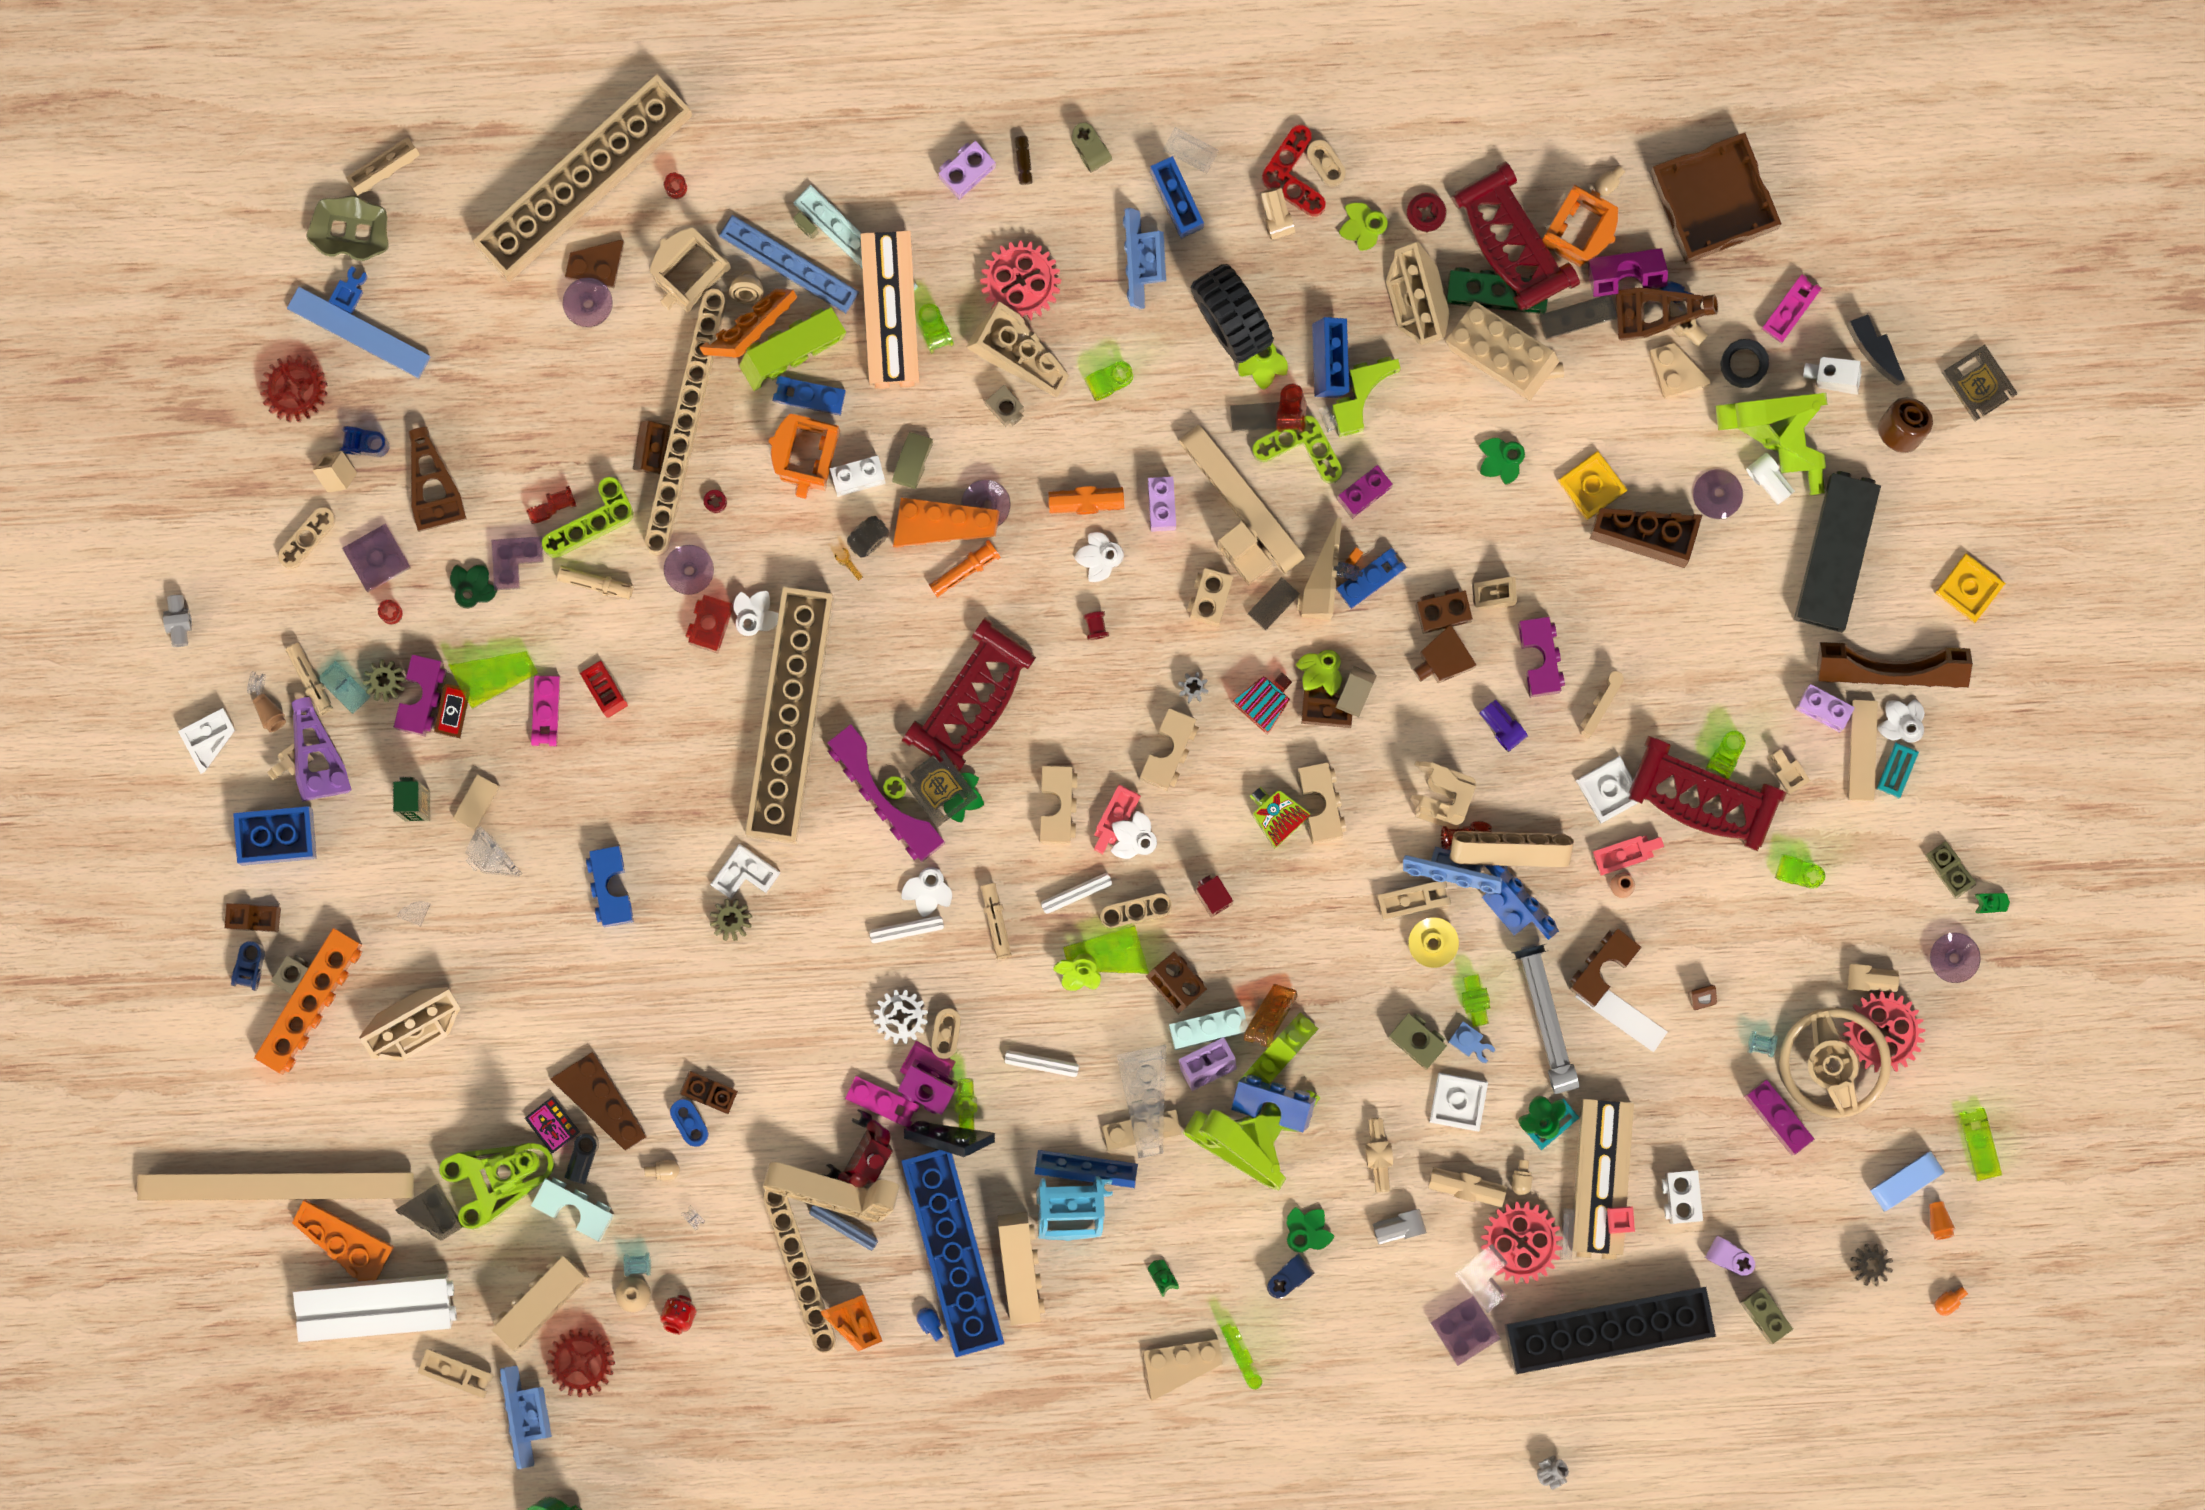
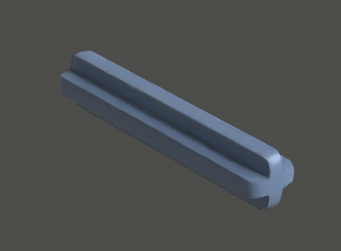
M813 1205L809 1211L811 1216L871 1251L876 1247L878 1243L877 1238L830 1210Z

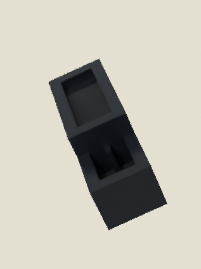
M1868 314L1850 321L1846 326L1864 357L1897 386L1902 384L1905 378L1888 335L1885 334L1877 337Z

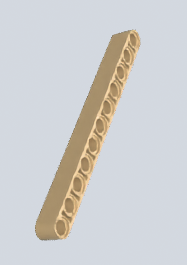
M717 289L706 291L702 298L649 520L645 544L650 553L654 555L664 554L670 545L714 356H701L696 353V350L705 342L710 345L717 340L716 334L720 332L724 318L726 300L723 293ZM718 297L721 299V303L718 307H710L708 305L709 299ZM713 321L715 328L709 332L702 329L703 323ZM694 369H702L704 375L701 379L695 380L691 378V372ZM691 392L698 395L697 401L693 404L685 401L686 395ZM685 416L693 419L692 424L687 428L679 425L680 419ZM679 440L687 443L686 449L682 452H677L673 449L674 444ZM671 465H679L681 467L678 475L671 476L668 474V469ZM673 489L675 491L674 498L671 500L663 499V491ZM660 513L669 514V521L666 524L656 522V518ZM655 537L664 539L663 546L658 549L652 548L650 545L651 540Z
M414 1173L137 1175L138 1201L414 1199Z

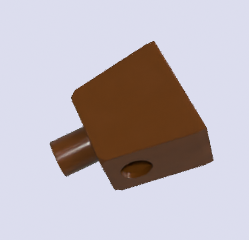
M1450 625L1420 652L1424 662L1415 667L1413 672L1420 682L1433 675L1437 683H1441L1474 669L1477 664L1452 625Z

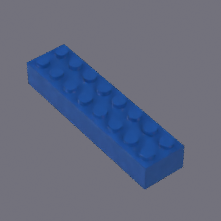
M938 1150L902 1160V1166L955 1358L1005 1344L953 1154Z

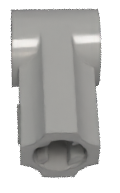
M1420 1209L1398 1214V1217L1378 1221L1373 1224L1378 1245L1426 1233Z

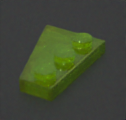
M527 651L458 664H448L471 709L538 675V671Z
M1135 925L1062 947L1066 960H1074L1077 955L1082 953L1092 955L1097 963L1096 971L1099 973H1149Z

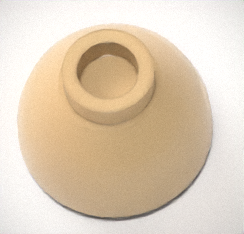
M743 271L731 283L729 294L739 303L753 304L763 298L764 290L762 283L754 272Z
M627 1278L616 1289V1301L627 1312L636 1313L642 1311L650 1302V1288L640 1278Z

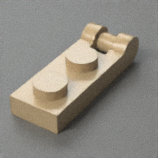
M1614 671L1607 677L1608 687L1605 693H1598L1593 702V705L1596 706L1592 715L1587 713L1580 724L1584 728L1581 732L1583 736L1590 738L1623 683L1624 677L1621 672Z
M1446 881L1432 882L1377 895L1382 919H1391L1451 905L1450 897H1447L1445 890L1447 888ZM1430 891H1436L1437 900H1430Z
M429 1349L426 1350L418 1370L419 1374L481 1398H485L487 1393L485 1390L488 1381L491 1382L494 1375ZM472 1375L479 1377L476 1387L469 1384Z

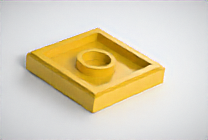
M1596 451L1557 480L1586 520L1597 514L1600 508H1605L1628 491L1599 451Z
M1965 553L1935 594L1975 624L2006 583Z

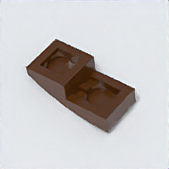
M226 903L224 928L279 932L281 907Z

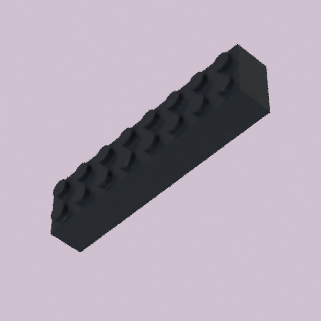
M1706 1287L1504 1324L1515 1375L1716 1337Z

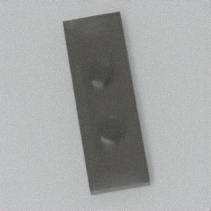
M1606 295L1547 312L1538 317L1545 339L1548 340L1617 319V313L1611 295Z

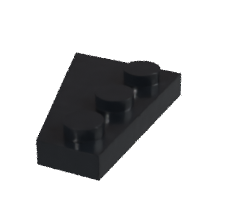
M917 1121L904 1129V1139L966 1157L994 1143L995 1133L933 1124L927 1121Z

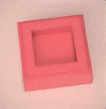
M1633 1206L1607 1208L1609 1234L1635 1232Z

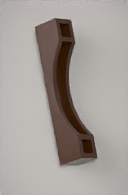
M1820 642L1817 673L1818 681L1829 683L1848 682L1854 684L1872 683L1878 685L1895 684L1903 686L1969 688L1973 662L1970 648L1945 647L1934 654L1918 659L1888 661L1865 656L1852 649L1846 643Z

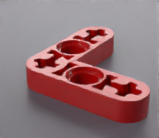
M1297 125L1291 129L1264 169L1262 183L1267 189L1280 187L1281 184L1277 181L1268 182L1269 177L1267 174L1272 175L1274 172L1278 173L1277 179L1281 182H1284V178L1288 179L1282 190L1284 199L1307 215L1317 217L1325 210L1326 201L1324 197L1290 174L1311 142L1310 129L1304 125ZM1295 133H1305L1304 138L1306 139V141L1301 140L1298 143L1296 149L1290 145H1286L1288 142L1291 145L1294 144L1296 140V136L1294 135ZM1284 151H1289L1294 156L1293 161L1289 164L1283 163L1279 158L1280 154ZM1290 185H1297L1300 188L1301 193L1298 197L1292 198L1287 194V188ZM1305 192L1309 193L1307 199L1310 201L1319 200L1320 209L1315 208L1311 210L1310 203L1304 200L1303 204L1299 203L1303 199Z

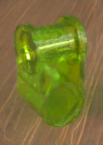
M930 303L923 305L919 310L918 318L930 353L933 354L936 349L947 345L954 346L947 325H945L939 308ZM928 310L934 311L937 317L933 322H926L922 318L924 312Z
M1119 361L1089 374L1084 380L1094 400L1099 401L1131 384L1133 371L1128 363ZM1119 369H1122L1123 372L1128 371L1125 379H1122L1120 376L1116 377Z
M1739 731L1726 733L1722 737L1717 749L1713 752L1705 769L1708 771L1712 769L1723 775L1725 779H1729L1745 747L1744 735ZM1729 736H1736L1739 739L1740 745L1737 749L1728 747L1727 738Z
M1782 854L1775 879L1815 889L1823 884L1825 872L1818 865ZM1815 870L1817 871L1816 876L1820 877V880L1811 883L1807 874Z

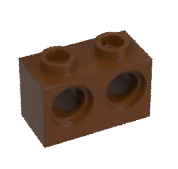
M1459 588L1445 591L1444 596L1435 598V594H1429L1420 597L1421 601L1416 603V609L1422 633L1446 629L1450 625L1455 627L1471 623L1473 618L1466 590L1460 592ZM1452 601L1460 602L1463 608L1460 613H1453L1449 609V603ZM1427 607L1436 608L1438 617L1435 619L1428 618L1425 615V609Z
M1175 951L1146 975V978L1178 1015L1207 990L1202 979L1189 969L1185 959L1178 956ZM1166 968L1171 969L1174 976L1168 974ZM1182 987L1187 988L1190 992V995L1186 994L1183 991Z

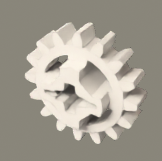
M894 990L893 997L886 993V1001L877 1002L881 1009L874 1010V1014L879 1015V1019L874 1020V1024L881 1025L877 1032L882 1033L885 1031L884 1039L887 1041L890 1037H893L894 1044H897L899 1039H902L904 1044H907L908 1037L917 1040L915 1033L923 1034L924 1030L920 1026L921 1024L928 1023L927 1020L922 1019V1016L928 1014V1011L920 1009L924 1002L915 1001L917 994L908 997L907 990H904L903 995H899L898 991ZM902 1000L911 1003L916 1009L908 1010L903 1006ZM893 1002L894 1008L891 1013L884 1015L886 1008ZM902 1010L903 1014L911 1015L905 1018L902 1024L898 1020L891 1019L898 1015L897 1011ZM917 1019L915 1027L908 1032L907 1026L911 1020ZM886 1025H895L899 1030V1034L890 1031Z

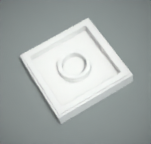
M1620 756L1576 780L1600 824L1637 804V802L1628 799L1630 795L1628 792L1633 778Z
M1438 1073L1429 1123L1479 1132L1488 1082Z

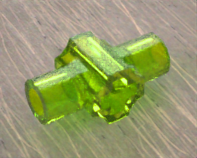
M1479 974L1463 977L1465 992H1461L1465 1013H1470L1473 1027L1489 1024L1486 1009H1491L1487 988L1481 987Z
M970 1078L958 1079V1097L955 1099V1112L959 1114V1127L975 1130L974 1113L977 1112V1097L974 1096V1081ZM963 1101L969 1102V1109H964Z

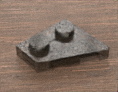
M439 1184L432 1186L396 1209L398 1214L404 1215L413 1221L415 1225L427 1230L440 1241L464 1228Z

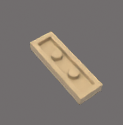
M407 137L347 176L346 179L358 196L363 192L369 191L373 185L382 179L390 177L402 166L413 162L420 154Z
M1176 1110L1102 1126L1107 1151L1182 1134Z

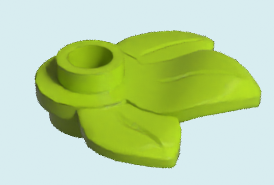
M1364 203L1346 205L1345 210L1350 220L1341 227L1339 235L1346 240H1357L1359 251L1371 249L1377 243L1378 235L1384 233L1387 228L1386 216L1380 211H1372ZM1372 220L1379 221L1380 225L1377 228H1374L1371 226L1370 222Z
M1273 343L1266 348L1269 352L1266 357H1262L1258 353L1247 361L1239 363L1238 366L1239 376L1253 375L1255 383L1262 390L1267 389L1272 384L1275 374L1287 375L1288 363L1285 357L1276 352V347Z
M1324 650L1319 654L1309 653L1298 660L1296 666L1305 671L1302 679L1305 691L1313 690L1323 685L1326 692L1333 696L1339 690L1342 683V676L1339 672L1341 659L1335 651ZM1330 658L1333 660V663L1326 665L1324 659Z
M1079 954L1074 960H1061L1053 967L1055 972L1063 975L1061 984L1066 990L1076 991L1081 989L1083 985L1095 990L1100 985L1101 975L1096 971L1097 963L1090 954Z

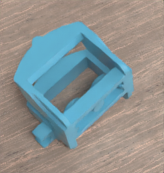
M1096 1176L1093 1186L1046 1187L1045 1178H1041L1036 1191V1200L1039 1205L1038 1238L1072 1241L1100 1237L1103 1232V1221L1105 1218L1104 1197H1109L1113 1194V1191H1106L1104 1186L1107 1184L1111 1185L1112 1180H1101L1100 1176ZM1094 1219L1095 1229L1047 1231L1048 1221Z

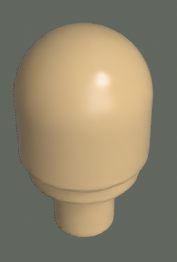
M1618 165L1612 172H1604L1595 182V191L1600 193V196L1610 195L1620 184L1619 178L1625 173L1624 169Z
M1519 1159L1518 1170H1514V1174H1512L1511 1187L1518 1195H1526L1532 1187V1172H1528L1529 1160Z
M661 1160L655 1162V1166L644 1167L645 1177L656 1176V1180L660 1181L673 1180L680 1173L678 1163L673 1160Z

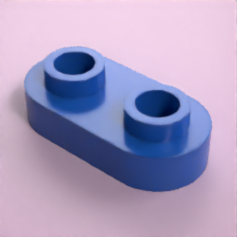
M685 1099L676 1101L670 1109V1115L680 1134L688 1145L693 1147L702 1146L706 1143L709 1136L705 1123L693 1103ZM681 1108H687L688 1115L686 1117L679 1115ZM699 1130L701 1136L698 1139H693L691 1136L692 1131Z

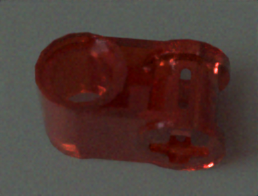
M1288 384L1281 390L1279 410L1276 417L1278 432L1298 429L1299 432H1304L1307 401L1302 388L1297 384Z

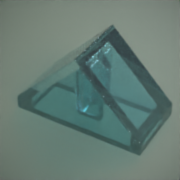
M336 661L318 677L323 685L352 714L371 697Z

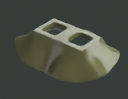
M357 196L324 198L315 207L306 235L307 240L326 256L333 257L339 254H347L357 261L368 260L386 252L389 247L387 212L383 207L371 204ZM334 221L346 222V231L343 237L331 235L332 223ZM359 224L371 226L369 240L365 241L355 238L356 229Z

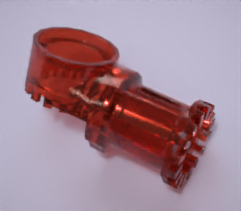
M566 486L565 490L554 494L546 493L548 503L539 504L537 507L534 506L535 509L531 507L530 510L529 508L527 514L530 523L536 524L550 519L553 514L557 513V510L569 506L576 507L570 486Z
M1474 821L1470 826H1463L1462 829H1448L1447 826H1443L1440 835L1443 836L1441 838L1443 840L1441 841V847L1446 849L1448 846H1452L1453 834L1455 832H1492V826L1484 821Z

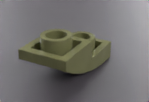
M909 432L897 462L892 479L893 483L913 489L917 488L925 470V461L933 446L932 438Z
M1947 841L1926 854L1927 860L1955 899L1976 885V881L1961 864V859Z

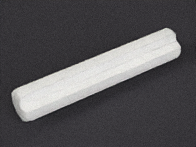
M1104 873L1041 902L1043 911L1046 914L1096 893L1111 886L1112 880L1108 873Z
M941 916L872 929L870 930V939L872 943H878L942 930L944 928L943 919Z
M1011 1050L1006 1052L1004 1060L1006 1064L1076 1077L1079 1070L1077 1063Z

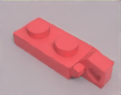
M1120 784L1118 785L1096 827L1094 836L1099 838L1094 848L1096 852L1103 855L1109 843L1115 845L1118 839L1114 834L1112 823L1122 820L1129 821L1141 795Z
M1647 835L1643 837L1638 836L1593 851V855L1600 876L1649 860L1654 857L1652 851L1663 848L1664 844L1661 837L1648 841Z

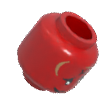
M678 1295L677 1297L667 1299L660 1315V1321L666 1331L677 1335L689 1331L697 1313L696 1307L691 1303L692 1300L689 1297Z

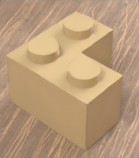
M1241 522L1218 540L1217 547L1249 586L1272 567L1273 563L1271 560L1273 557L1265 547L1260 549L1257 545L1258 534L1250 524L1245 526Z

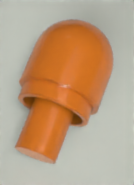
M1961 1286L1954 1293L1951 1290L1949 1292L1946 1291L1935 1302L1937 1313L1948 1316L1956 1311L1961 1305L1960 1300L1968 1295L1966 1290Z

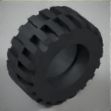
M1221 264L1193 281L1191 292L1198 308L1220 344L1236 363H1243L1271 346L1274 337L1264 314L1247 286H1245L1242 279L1230 265Z

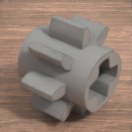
M1199 672L1195 674V677H1190L1186 673V682L1178 683L1180 687H1184L1179 696L1186 695L1188 703L1194 698L1201 702V693L1208 694L1209 692L1203 688V685L1208 680L1204 679L1201 681L1199 679ZM1193 682H1196L1197 688H1199L1200 691L1196 690L1194 694L1190 693V688L1186 686L1192 685Z
M1551 1456L1539 1463L1541 1468L1537 1470V1477L1542 1485H1550L1551 1490L1567 1483L1566 1477L1569 1474V1470L1563 1460H1556L1555 1456Z

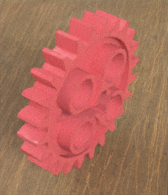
M1019 241L1016 248L1012 242H1009L1008 250L1000 246L1001 254L998 255L992 252L994 261L986 260L985 264L989 269H982L981 271L983 275L987 276V278L980 279L981 284L987 285V287L982 289V294H989L985 302H994L992 308L997 302H1001L1018 313L1022 318L1024 315H1027L1030 321L1033 319V313L1042 317V308L1047 311L1050 310L1048 301L1056 303V298L1052 294H1060V289L1054 286L1061 284V279L1054 277L1060 273V269H1052L1056 264V260L1048 261L1050 252L1048 251L1042 255V246H1038L1036 250H1033L1032 242H1029L1027 248L1023 247L1022 241ZM1021 260H1030L1032 267L1028 270H1022L1018 266ZM1040 270V273H1039V274H1036V275H1033V276L1027 278V277H1028L1029 275H1031L1034 271ZM1000 272H1007L1011 278L1007 282H1000L997 279V275ZM1017 277L1021 279L1027 278L1024 286H1021L1020 283L1016 284ZM1039 280L1044 283L1045 287L1041 291H1034L1031 288V284ZM1016 284L1014 287L1010 288L1006 293L1001 292L1002 289L1008 288ZM1013 293H1020L1023 296V300L1018 304H1014L1009 300V297Z
M1881 991L1879 999H1876L1874 994L1871 993L1869 1002L1862 997L1860 999L1862 1006L1859 1007L1854 1004L1852 1007L1856 1012L1870 1019L1878 1028L1882 1029L1887 1026L1888 1033L1904 1040V1044H1900L1890 1037H1885L1887 1043L1890 1042L1896 1046L1897 1051L1891 1057V1066L1897 1072L1899 1063L1906 1068L1908 1065L1905 1059L1915 1060L1912 1054L1913 1051L1921 1052V1049L1916 1045L1917 1043L1925 1042L1924 1039L1918 1037L1920 1033L1925 1032V1029L1918 1028V1024L1924 1020L1915 1018L1919 1010H1910L1912 1002L1906 1005L1902 1004L1904 996H1901L1896 1001L1894 1000L1893 992L1890 993L1888 998H1885L1883 991ZM1879 1008L1884 1011L1885 1019L1883 1022L1878 1023L1872 1019L1871 1014L1874 1009ZM1903 1020L1907 1023L1908 1030L1905 1034H1898L1895 1031L1894 1024L1896 1021ZM1854 1021L1843 1023L1845 1027L1850 1028L1848 1032L1843 1033V1036L1850 1037L1848 1042L1855 1048L1859 1056V1062L1865 1061L1864 1069L1874 1065V1073H1877L1881 1067V1057L1875 1040L1870 1045H1864L1860 1041V1034L1867 1030Z
M1515 1202L1514 1209L1512 1210L1506 1204L1505 1213L1497 1209L1496 1214L1498 1218L1490 1216L1488 1219L1492 1225L1483 1226L1488 1231V1235L1480 1237L1487 1241V1244L1480 1247L1481 1249L1488 1250L1483 1259L1491 1258L1492 1262L1488 1265V1268L1498 1267L1495 1275L1498 1276L1504 1272L1505 1281L1511 1276H1514L1515 1284L1519 1282L1520 1277H1523L1525 1284H1528L1529 1276L1538 1281L1539 1272L1547 1276L1545 1268H1555L1551 1263L1552 1259L1560 1260V1257L1555 1254V1251L1563 1250V1247L1556 1245V1241L1563 1239L1561 1236H1555V1232L1560 1229V1226L1552 1227L1551 1224L1555 1218L1547 1220L1545 1218L1548 1213L1547 1210H1544L1541 1214L1538 1213L1539 1205H1535L1531 1210L1529 1209V1202H1525L1523 1208H1520L1519 1203ZM1516 1218L1524 1219L1526 1228L1523 1232L1514 1230L1513 1221ZM1503 1229H1509L1518 1238L1526 1237L1525 1243L1537 1251L1540 1257H1535L1524 1247L1518 1249L1516 1247L1518 1242L1508 1236ZM1537 1233H1541L1546 1238V1243L1542 1248H1537L1533 1244V1237ZM1502 1237L1510 1241V1249L1507 1252H1501L1497 1247V1242ZM1522 1253L1530 1257V1264L1526 1268L1520 1267L1517 1263V1258Z

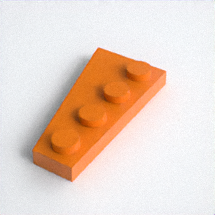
M773 290L752 306L753 312L746 313L735 319L736 325L727 331L722 329L716 334L717 340L710 345L707 342L701 345L699 348L703 355L733 358L742 356L746 349L753 342L757 341L761 334L768 327L772 326L783 312L790 308V305L797 298L794 290Z
M901 498L893 547L900 548L934 542H951V540L994 537L997 532L1000 512L986 508Z
M303 1200L292 1222L293 1225L316 1245L318 1244L327 1252L329 1257L334 1261L336 1260L346 1269L347 1273L358 1281L378 1280L394 1248L393 1245L307 1200Z

